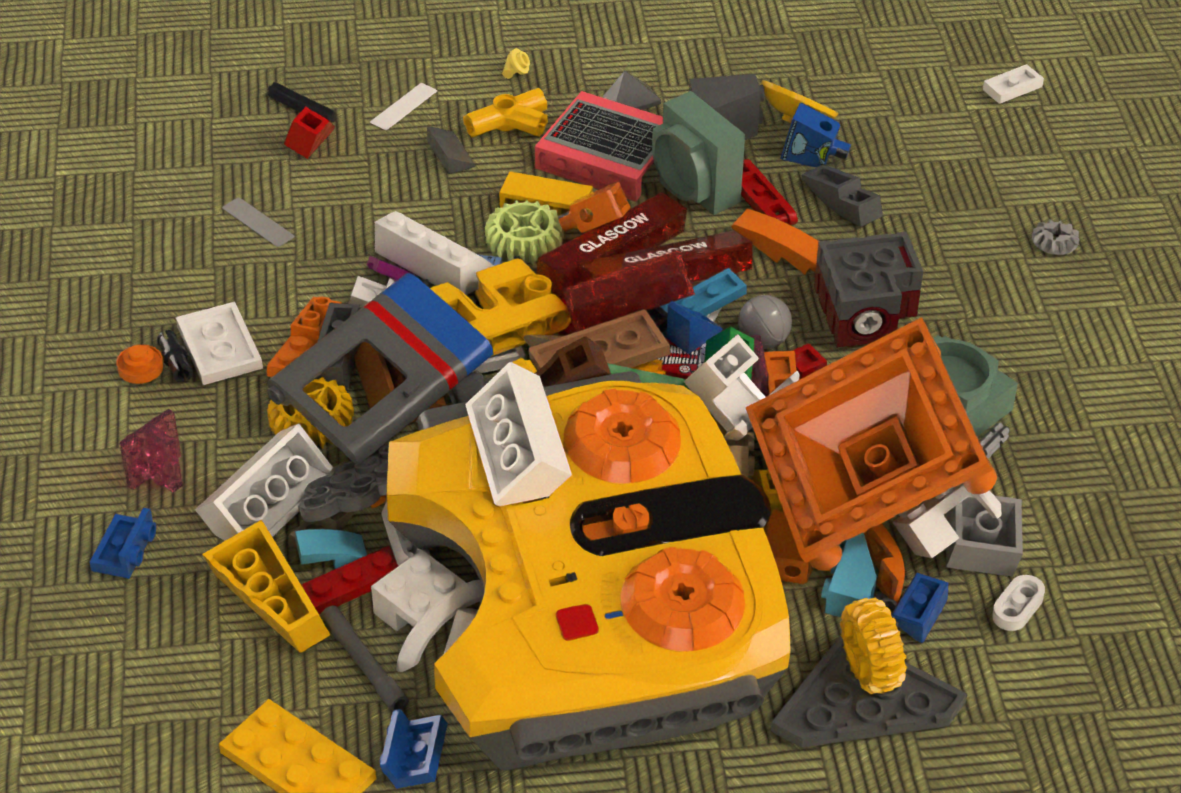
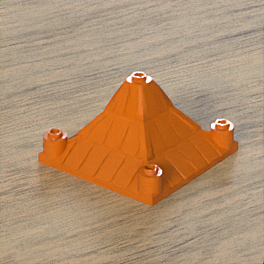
M922 317L745 407L799 554L805 563L810 562L815 569L820 571L830 570L839 563L842 557V548L839 544L844 540H849L867 531L869 528L875 527L893 518L895 515L921 504L925 500L934 498L951 487L963 484L968 492L983 494L992 489L997 480L996 471L985 455L943 363L941 350L931 336Z

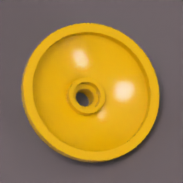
M765 80L761 81L760 85L764 87V95L769 104L783 113L782 120L786 122H792L800 103L815 109L833 120L839 114L820 103Z

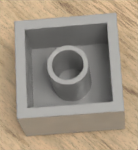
M972 494L946 513V519L959 539L946 548V567L1013 577L1023 555L1022 499L995 496L1001 503L1002 515L998 519L992 518L985 507Z

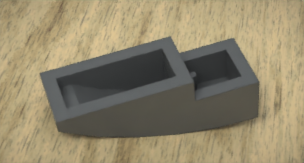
M824 164L802 174V180L812 192L829 208L846 220L862 227L883 216L880 195L862 189L859 177Z

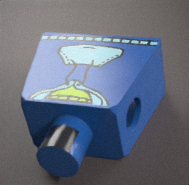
M800 103L792 119L780 159L811 167H819L827 164L830 155L846 160L851 144L836 139L840 128L839 122Z

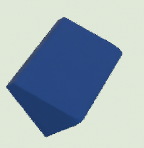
M916 573L892 613V618L899 622L898 626L916 641L923 643L947 602L949 583Z

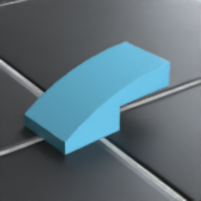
M332 529L295 531V541L301 565L333 560L334 567L337 569L367 555L362 535Z

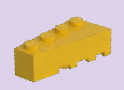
M262 520L202 554L215 576L298 652L302 653L330 636L317 610Z

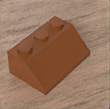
M362 342L354 355V360L371 409L407 378L369 343ZM442 396L428 409L446 406L444 397ZM418 417L415 418V419H414L412 422H410V423H413V422L417 421Z

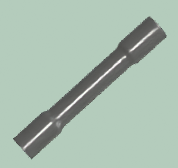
M327 607L320 615L327 629L337 641H340L373 684L375 691L390 711L403 710L408 705V697L373 657L338 607Z

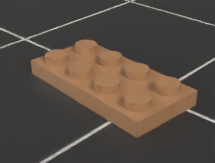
M645 309L528 348L530 359L537 370L541 369L557 350L585 336L602 348L606 361L609 364L632 368L671 354L670 344Z

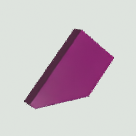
M373 256L369 257L366 264L368 268L395 280H398L406 273H411L417 277L412 272Z

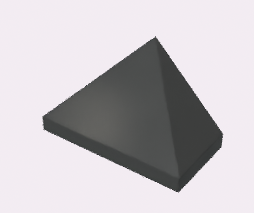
M625 70L602 97L640 110L661 104V99L649 85Z

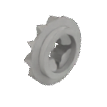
M1049 219L1047 223L1039 222L1037 227L1033 229V243L1037 248L1046 253L1055 255L1068 254L1079 245V231L1073 229L1072 224H1063L1061 220L1053 222ZM1054 234L1059 235L1056 237V240L1053 239Z

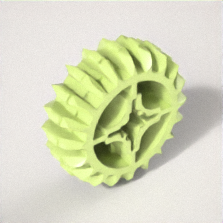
M515 200L514 204L504 203L503 208H495V212L489 214V219L485 226L487 247L490 248L492 255L502 257V261L507 259L510 261L515 256H520L526 263H531L534 266L536 261L545 263L547 257L553 258L555 252L560 251L564 239V230L560 225L557 210H550L549 205L540 206L538 201L529 203L528 200L519 203Z

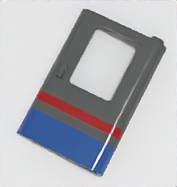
M406 273L269 379L267 382V393L270 399L277 405L289 406L291 404L358 466L493 355V348L477 329L419 278L411 273ZM367 342L405 375L407 379L355 422L344 427L303 391V388L358 344Z

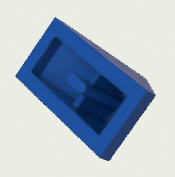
M671 301L668 305L667 339L687 354L693 352L705 344L706 340L723 330V328L700 312L674 301Z

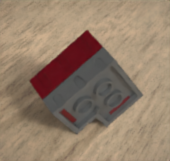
M907 232L818 242L814 289L816 294L819 295V302L823 313L826 314V321L831 334L834 335L836 348L870 344L897 330L899 319L917 317L923 269Z

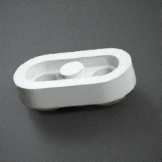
M1032 575L1015 577L994 604L992 613L994 623L1007 631H1016L1023 628L1043 602L1045 593L1043 582Z

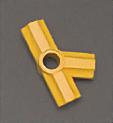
M540 88L517 96L501 94L493 99L492 105L464 115L463 122L467 133L472 138L495 129L500 131L518 129L540 137L548 123V115L543 113L544 110H547V101L544 92Z

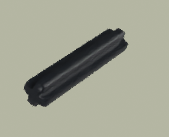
M273 82L267 89L270 98L299 112L308 107L331 123L336 119L334 110L277 82Z

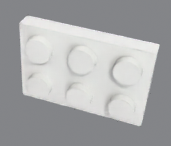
M235 302L176 317L177 327L203 385L263 369L262 359Z

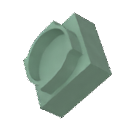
M692 91L663 104V124L653 128L652 153L660 176V184L681 200L689 201L693 199L696 203H700L713 215L740 203L745 134Z
M937 335L933 339L941 350L943 363L975 433L979 436L1013 410L1018 383L999 371V360L979 347L965 341L951 339L946 335L943 337Z

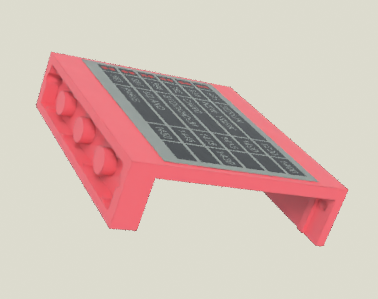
M581 91L535 145V169L584 185L593 186L596 189H601L619 181L626 198L636 202L641 196L642 177L654 163L652 153L653 128L663 124V117Z

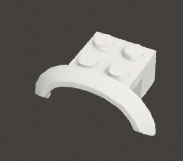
M736 335L684 381L688 388L701 398L709 412L727 431L724 435L725 440H740L752 428V424L745 407L765 398L763 393L744 373L759 358L739 335ZM799 372L793 373L769 395L798 381Z
M963 484L951 487L946 492L925 500L921 504L899 514L900 517L893 521V524L915 555L933 558L959 539L944 517V514L972 493L968 492ZM990 491L983 494H972L985 507L992 518L998 519L1002 515L1001 503Z
M422 549L371 586L373 612L376 616L395 631L400 630L408 623L414 627L400 650L396 671L404 672L417 665L430 639L456 614L457 609H464L472 604L481 602L484 596L480 580L466 583Z

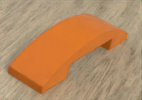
M881 523L869 528L864 532L871 559L879 569L876 585L883 594L898 604L905 578L904 561L895 540Z

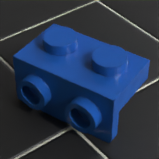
M143 508L138 518L119 514L114 515L89 562L91 571L130 579L135 567L140 566L142 563L146 545L148 542L153 541L156 534V523L153 522L151 509Z
M401 709L393 710L390 725L387 727L383 754L380 756V768L397 789L435 782L448 725L442 715L410 721Z

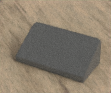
M427 127L428 144L448 174L475 167V163L453 131Z

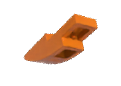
M313 296L292 322L291 336L268 363L267 376H275L316 344L329 303L342 302L331 300L328 297Z

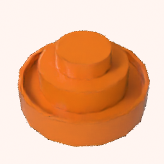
M149 345L128 347L119 354L116 361L119 376L124 381L133 384H143L156 379L162 373L164 367L161 352Z

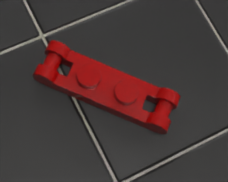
M744 159L741 196L754 211L774 217L789 225L797 224L798 217L793 207L750 159Z

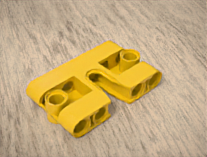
M519 258L476 272L479 284L475 294L483 309L477 307L468 296L449 282L430 288L489 341L493 348L492 356L527 344L524 340L525 335H552L566 329L573 319L572 311L555 294H551V280L546 276L536 275Z

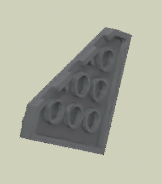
M839 636L771 722V732L803 748L945 727L951 724L966 703L967 693L905 662L907 666L905 681L902 682L900 687L886 693L869 694L861 688L859 680L851 672L850 664L846 660V652L843 649V639Z

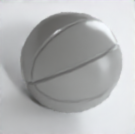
M759 295L748 300L741 308L738 325L740 332L754 338V347L770 349L782 344L789 336L792 328V318L788 306L779 298L771 295Z

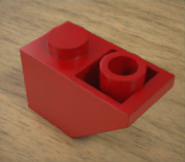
M305 107L292 121L284 145L308 159L332 133L335 126L326 118Z

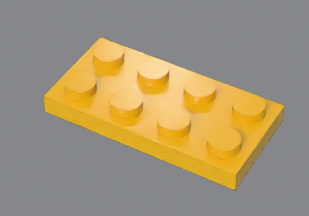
M270 699L264 702L219 743L221 754L278 793H363L377 779L375 769Z

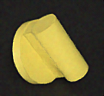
M517 48L511 50L507 56L502 75L510 79L515 73L520 75L528 73L530 65L528 55Z

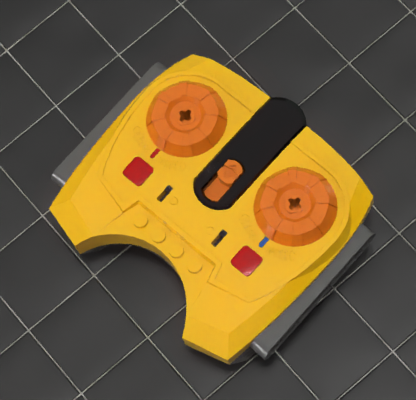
M629 371L543 387L572 475L548 497L504 506L494 504L465 405L467 402L425 410L417 419L420 431L389 442L387 473L388 521L418 549L423 550L446 546L460 553L472 565L483 587L484 596L476 616L447 652L434 663L435 689L468 736L499 769L511 770L570 756L651 743L704 731L732 720L744 718L763 704L765 695L788 669L790 659L789 614L779 571L767 539L771 511L769 499L757 483L741 474L734 456L701 398L685 386L666 383H642L637 373Z

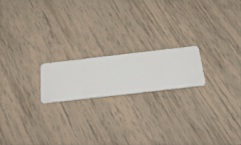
M420 83L371 120L370 123L388 130L436 93L437 90Z

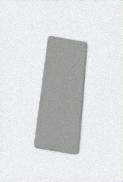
M239 197L222 207V209L276 247H280L295 237Z

